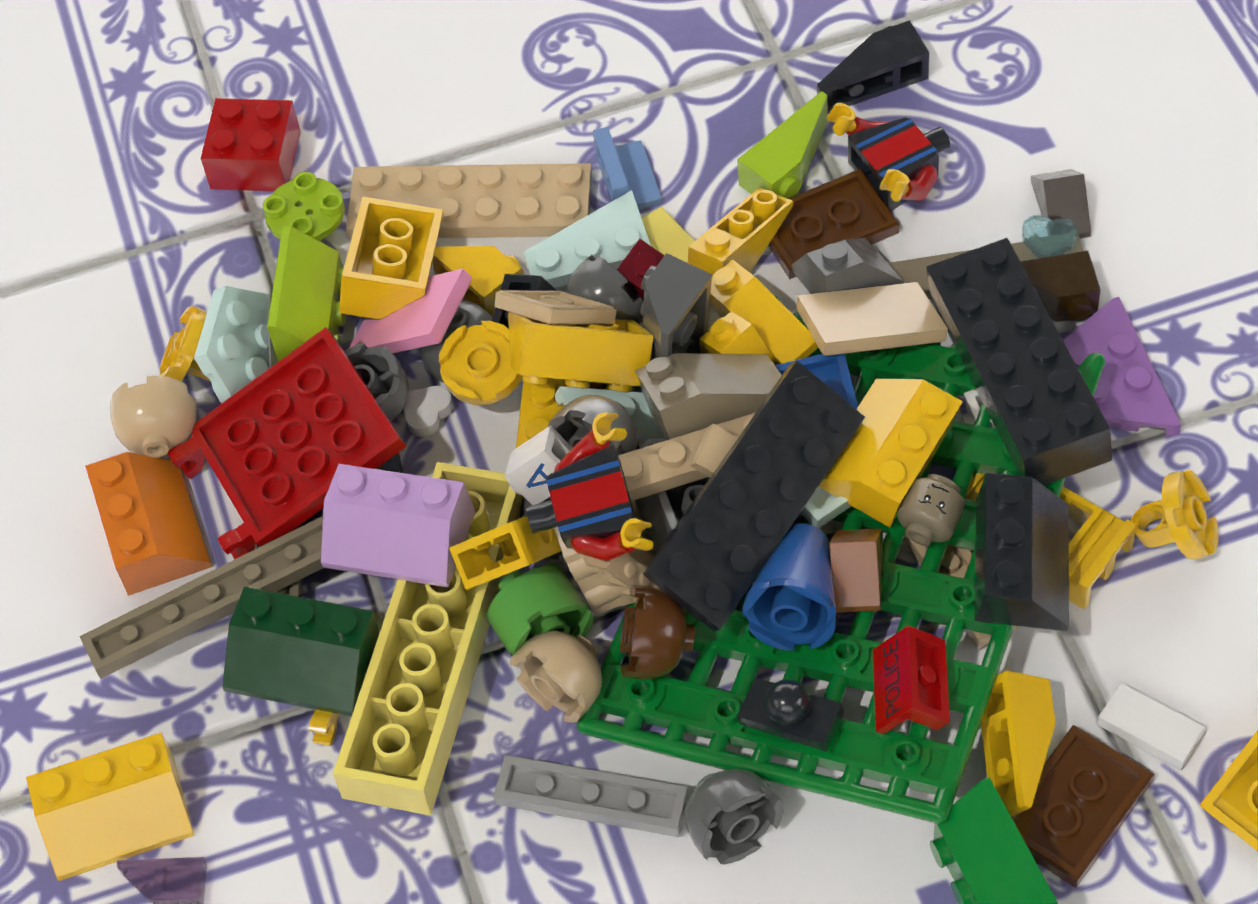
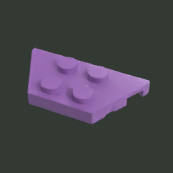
M1120 298L1111 299L1063 339V342L1077 368L1087 356L1094 352L1101 353L1105 357V366L1094 399L1109 426L1138 432L1139 426L1166 429L1165 435H1179L1181 423Z

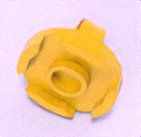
M489 320L481 321L482 325H474L469 328L464 325L457 328L445 340L439 353L440 373L448 391L458 400L472 405L493 404L506 398L518 387L522 378L511 367L509 329L505 325Z
M1186 470L1169 473L1163 480L1162 500L1142 506L1131 517L1130 521L1137 524L1135 535L1145 547L1154 548L1175 542L1179 550L1191 560L1202 559L1217 551L1219 541L1216 517L1207 518L1203 503L1211 501L1203 482L1194 471ZM1157 519H1162L1160 524L1154 529L1145 531V528Z

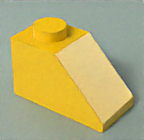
M495 246L436 247L432 261L435 275L464 269L472 279L462 300L478 304L492 316H494L496 309L494 307L496 292L501 290L505 274H524L521 264L515 257L504 255Z
M732 311L725 317L715 321L710 330L699 339L700 354L768 355L773 363L776 361L754 326Z

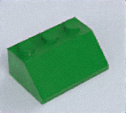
M990 777L981 780L952 805L946 822L942 824L934 823V839L930 841V848L940 868L947 866L954 881L951 882V888L958 904H1058Z

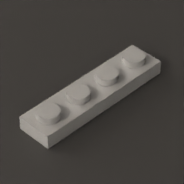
M505 755L493 797L495 805L679 837L688 799V786Z

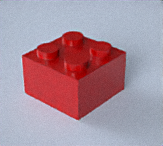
M215 98L200 158L210 189L275 191L278 187L290 181L301 133L292 100Z

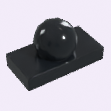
M756 677L739 710L737 718L740 725L826 752L843 717L844 709L841 703L809 694L805 687L795 680L783 679L773 683Z

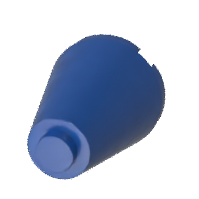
M796 524L789 528L745 598L743 617L746 615L749 621L748 629L757 639L771 647L794 651L795 645L810 643L809 649L826 643L835 631L837 612L828 539L822 530L813 525Z

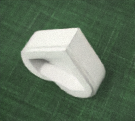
M430 386L408 391L407 402L403 409L410 432L417 437H428L438 430L440 420L446 418L453 409L451 394L446 388Z

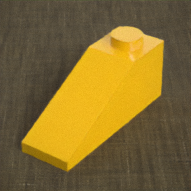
M733 259L712 276L710 302L720 318L725 317L732 311L750 322L776 359L775 362L778 365L807 358L819 348L810 331L754 275Z
M1006 670L997 675L981 721L987 778L990 777L1010 816H1013L1032 807L1056 721L1050 679Z

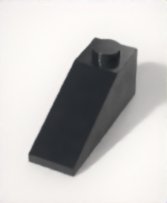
M910 20L894 26H888L871 34L817 84V94L821 91L827 94L829 114L836 103L852 106L929 79L930 52Z

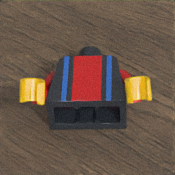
M836 103L828 114L827 120L835 123L833 131L836 135L843 136L845 133L849 135L848 163L854 171L862 170L889 211H893L907 200H925L938 178V153L950 148V140L942 127H937L923 134L915 123L906 117L894 121H867L856 117L855 112L848 105Z
M602 412L594 418L592 430L555 466L554 472L546 477L551 500L526 507V513L533 534L558 527L560 536L567 548L574 549L580 555L609 562L634 551L635 548L649 551L653 547V541L641 538L642 531L652 527L649 522L636 519L619 455L614 445L608 447L609 441L624 440L627 436V431L625 428H614L611 430V424L619 417V414Z

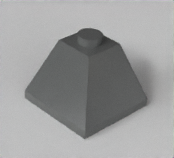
M866 238L847 239L828 244L823 248L805 254L791 264L792 272L810 294L904 284L900 276Z

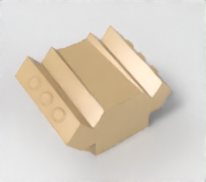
M631 501L636 519L642 520L636 503ZM558 527L554 528L563 557L595 616L615 607L635 603L637 597H632L629 593L632 585L650 586L660 589L642 575L655 557L653 548L649 551L635 548L634 551L605 562L580 555L574 549L567 548L560 536ZM644 529L641 533V538L649 540L646 529Z

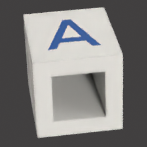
M550 425L511 451L504 477L508 480L514 492L523 495L532 505L539 504L550 497L546 477L554 472L555 466L572 447Z

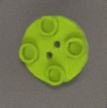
M301 172L293 180L278 187L271 196L267 197L263 202V210L267 227L276 238L281 239L282 226H291L320 241L331 235L342 223L345 205L342 193L334 184L322 178H316L311 172Z

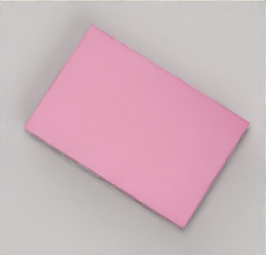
M464 269L430 276L425 295L381 320L365 317L349 348L358 344H365L368 348H381V346H384L391 353H397L441 343L471 283L472 277Z

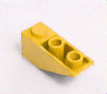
M759 187L688 247V263L713 276L733 259L751 273L793 207V201Z

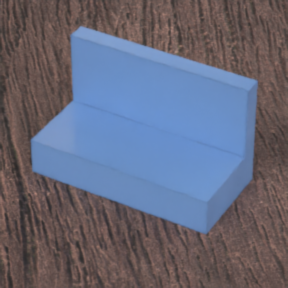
M608 127L593 130L596 158L611 202L632 190L639 210L663 204L642 141L639 140L615 146Z

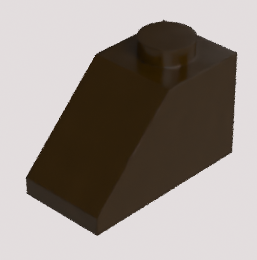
M1088 250L1020 261L1053 321H1079L1091 317L1098 311L1101 289Z

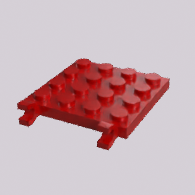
M325 327L197 421L191 432L193 437L185 443L173 447L167 454L177 468L181 466L189 479L202 470L204 458L207 459L244 522L236 529L229 530L217 538L223 551L227 555L231 553L235 560L255 550L256 544L261 547L291 532L324 508V499L338 464L377 469L404 449L406 444L333 334Z

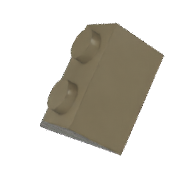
M675 353L668 357L655 358L646 366L635 370L649 411L666 440L707 428L712 424L717 425L757 412L782 376L768 355Z

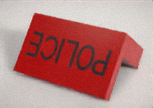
M908 625L873 649L876 732L885 734L907 719L935 730H939L950 723L946 645L944 639Z

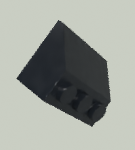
M986 472L976 498L974 621L1067 631L1069 628L1068 504L1033 477Z

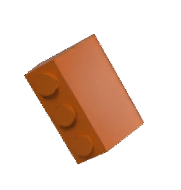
M124 452L85 466L114 565L128 596L212 567L180 466L177 468L168 459L153 458L132 452Z

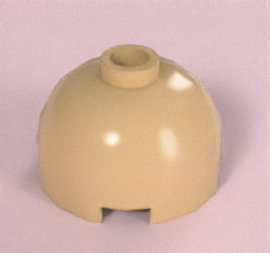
M147 376V383L128 388V383L126 382L113 393L110 402V418L115 435L124 447L131 452L157 458L168 455L167 453L170 449L185 443L191 438V432L197 420L196 399L188 393L185 383L170 377Z
M547 631L535 635L510 660V665L519 666L522 671L516 679L526 693L547 712L553 706L565 712L566 714L563 717L566 722H577L588 711L600 694L603 683L600 664L596 658L597 650L588 639L581 635L574 637L571 634L560 631Z

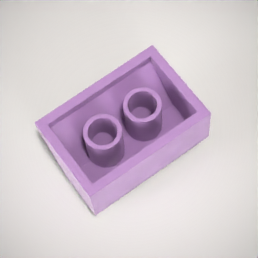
M338 464L324 499L321 549L322 566L336 570L449 587L456 568L449 547L466 540L476 513L465 483Z

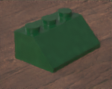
M244 587L228 628L222 685L224 692L352 717L379 636L374 611Z

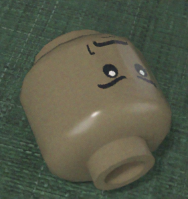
M931 474L927 478H918L913 482L898 509V520L906 529L905 535L917 544L928 546L931 542H945L952 537L964 513L965 502L960 495V488L957 484L946 477Z

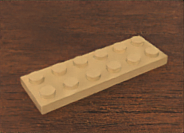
M591 163L354 167L346 224L348 239L352 238L362 197L443 209L438 238L550 237L590 214Z

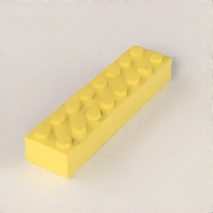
M437 462L432 478L464 482L476 511L466 540L520 518L523 495L513 491L508 480L504 477L505 473ZM498 544L488 548V554L493 562L503 559V551ZM457 567L454 570L449 587L397 579L333 771V776L342 799L431 816L490 626L486 619V613L491 602L500 592L498 585L505 575L468 590L465 589Z

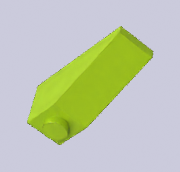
M822 91L737 159L739 186L750 194L760 187L787 199L797 195L803 185L828 122L827 94Z

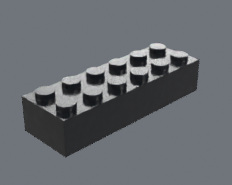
M1008 238L926 266L931 300L939 316L947 326L948 334L1019 476L1033 477L1044 486L1112 461L1110 427Z

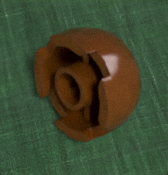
M632 585L629 591L630 596L637 598L635 607L625 606L620 652L629 653V665H622L620 672L624 678L656 679L667 675L679 664L683 651H692L695 627L694 624H686L684 608L664 591L650 586Z

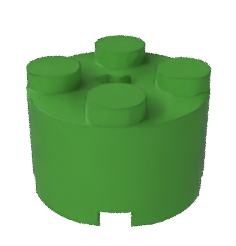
M550 563L523 574L521 571H513L505 575L498 585L501 591L495 596L486 613V619L511 657L535 635L547 631L566 632L574 637L581 635L586 638L594 619L588 605L557 563Z

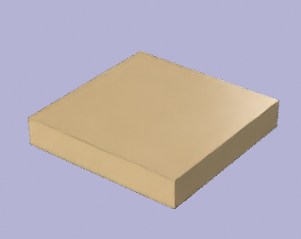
M499 290V292H496L494 305L496 308L547 324H615L617 311L613 306L563 291Z

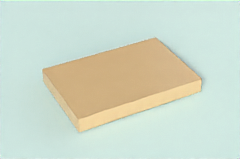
M918 282L797 295L796 309L823 356L939 343L947 339V326Z

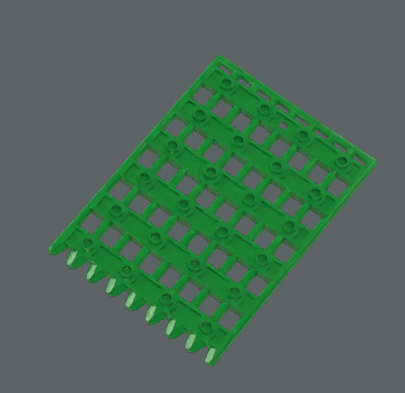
M796 309L793 315L807 328ZM941 342L845 353L850 375L858 376L854 386L858 406L876 379H923L956 398L958 395L964 396L965 392L976 390L954 344L951 347L941 346ZM817 348L808 357L822 354V352ZM1097 352L1087 356L1078 367L1093 397L1106 362L1103 354ZM983 402L973 425L954 421L948 434L920 477L927 478L932 464L957 469L953 482L960 488V495L965 502L964 513L952 537L945 542H931L928 545L920 569L894 564L904 536H906V529L899 522L898 515L892 525L888 527L851 506L832 519L833 521L844 523L842 530H859L862 527L882 529V531L887 532L883 541L881 611L902 615L896 633L908 625L917 629L920 619L946 625L942 639L945 640L949 710L964 713L953 745L927 740L926 737L930 727L914 721L911 722L907 734L888 731L885 734L876 732L873 649L882 643L866 639L876 611L856 612L847 635L834 632L831 638L819 647L809 649L810 643L795 645V650L790 651L771 647L757 639L748 629L749 621L746 615L743 617V611L737 610L739 603L723 627L715 632L684 608L686 624H694L695 627L692 650L700 651L687 682L665 676L656 679L622 677L620 668L627 654L620 652L622 618L601 665L603 683L600 694L588 711L577 721V730L583 735L722 770L732 768L745 769L755 773L765 781L936 824L946 822L1014 629V625L974 621L976 501L966 500L965 497L974 473L986 475V472L1019 476L997 430L991 428V418ZM1066 478L1044 486L1059 497ZM802 515L798 524L811 525ZM948 545L974 550L964 578L938 573ZM635 603L628 604L627 607H635ZM965 629L991 635L981 665L954 659ZM718 656L742 661L730 692L706 686ZM760 666L785 671L783 679L795 680L800 684L804 676L828 681L829 684L823 698L838 703L842 702L848 686L873 692L862 724L841 719L826 752L740 725L737 715L757 676ZM601 712L625 719L623 724L620 725L598 718ZM643 723L668 728L665 736L640 730ZM688 733L711 740L708 746L684 741L683 739L685 734ZM729 744L752 749L754 752L752 757L726 750ZM776 755L799 762L796 768L770 761L772 756ZM817 766L844 773L841 779L816 774L815 771ZM862 777L889 783L887 791L861 785ZM908 788L934 794L935 798L933 802L905 795Z

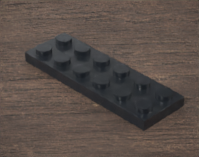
M796 360L791 363L642 575L713 632L720 630L865 419V416Z

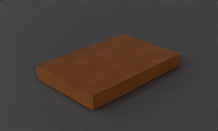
M858 169L789 198L793 201V207L768 247L790 280L796 277L792 272L791 264L805 254L823 248L828 244L847 239L866 238L872 245L898 234L899 223L862 170Z
M1072 725L1044 763L1032 807L1011 816L1036 863L1077 888L1152 784L1155 774L1077 726Z

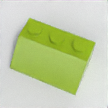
M282 226L267 324L278 362L325 327L333 334L342 348L338 328L339 326H344L346 321V314L339 313L341 278L344 269L339 251L291 226Z

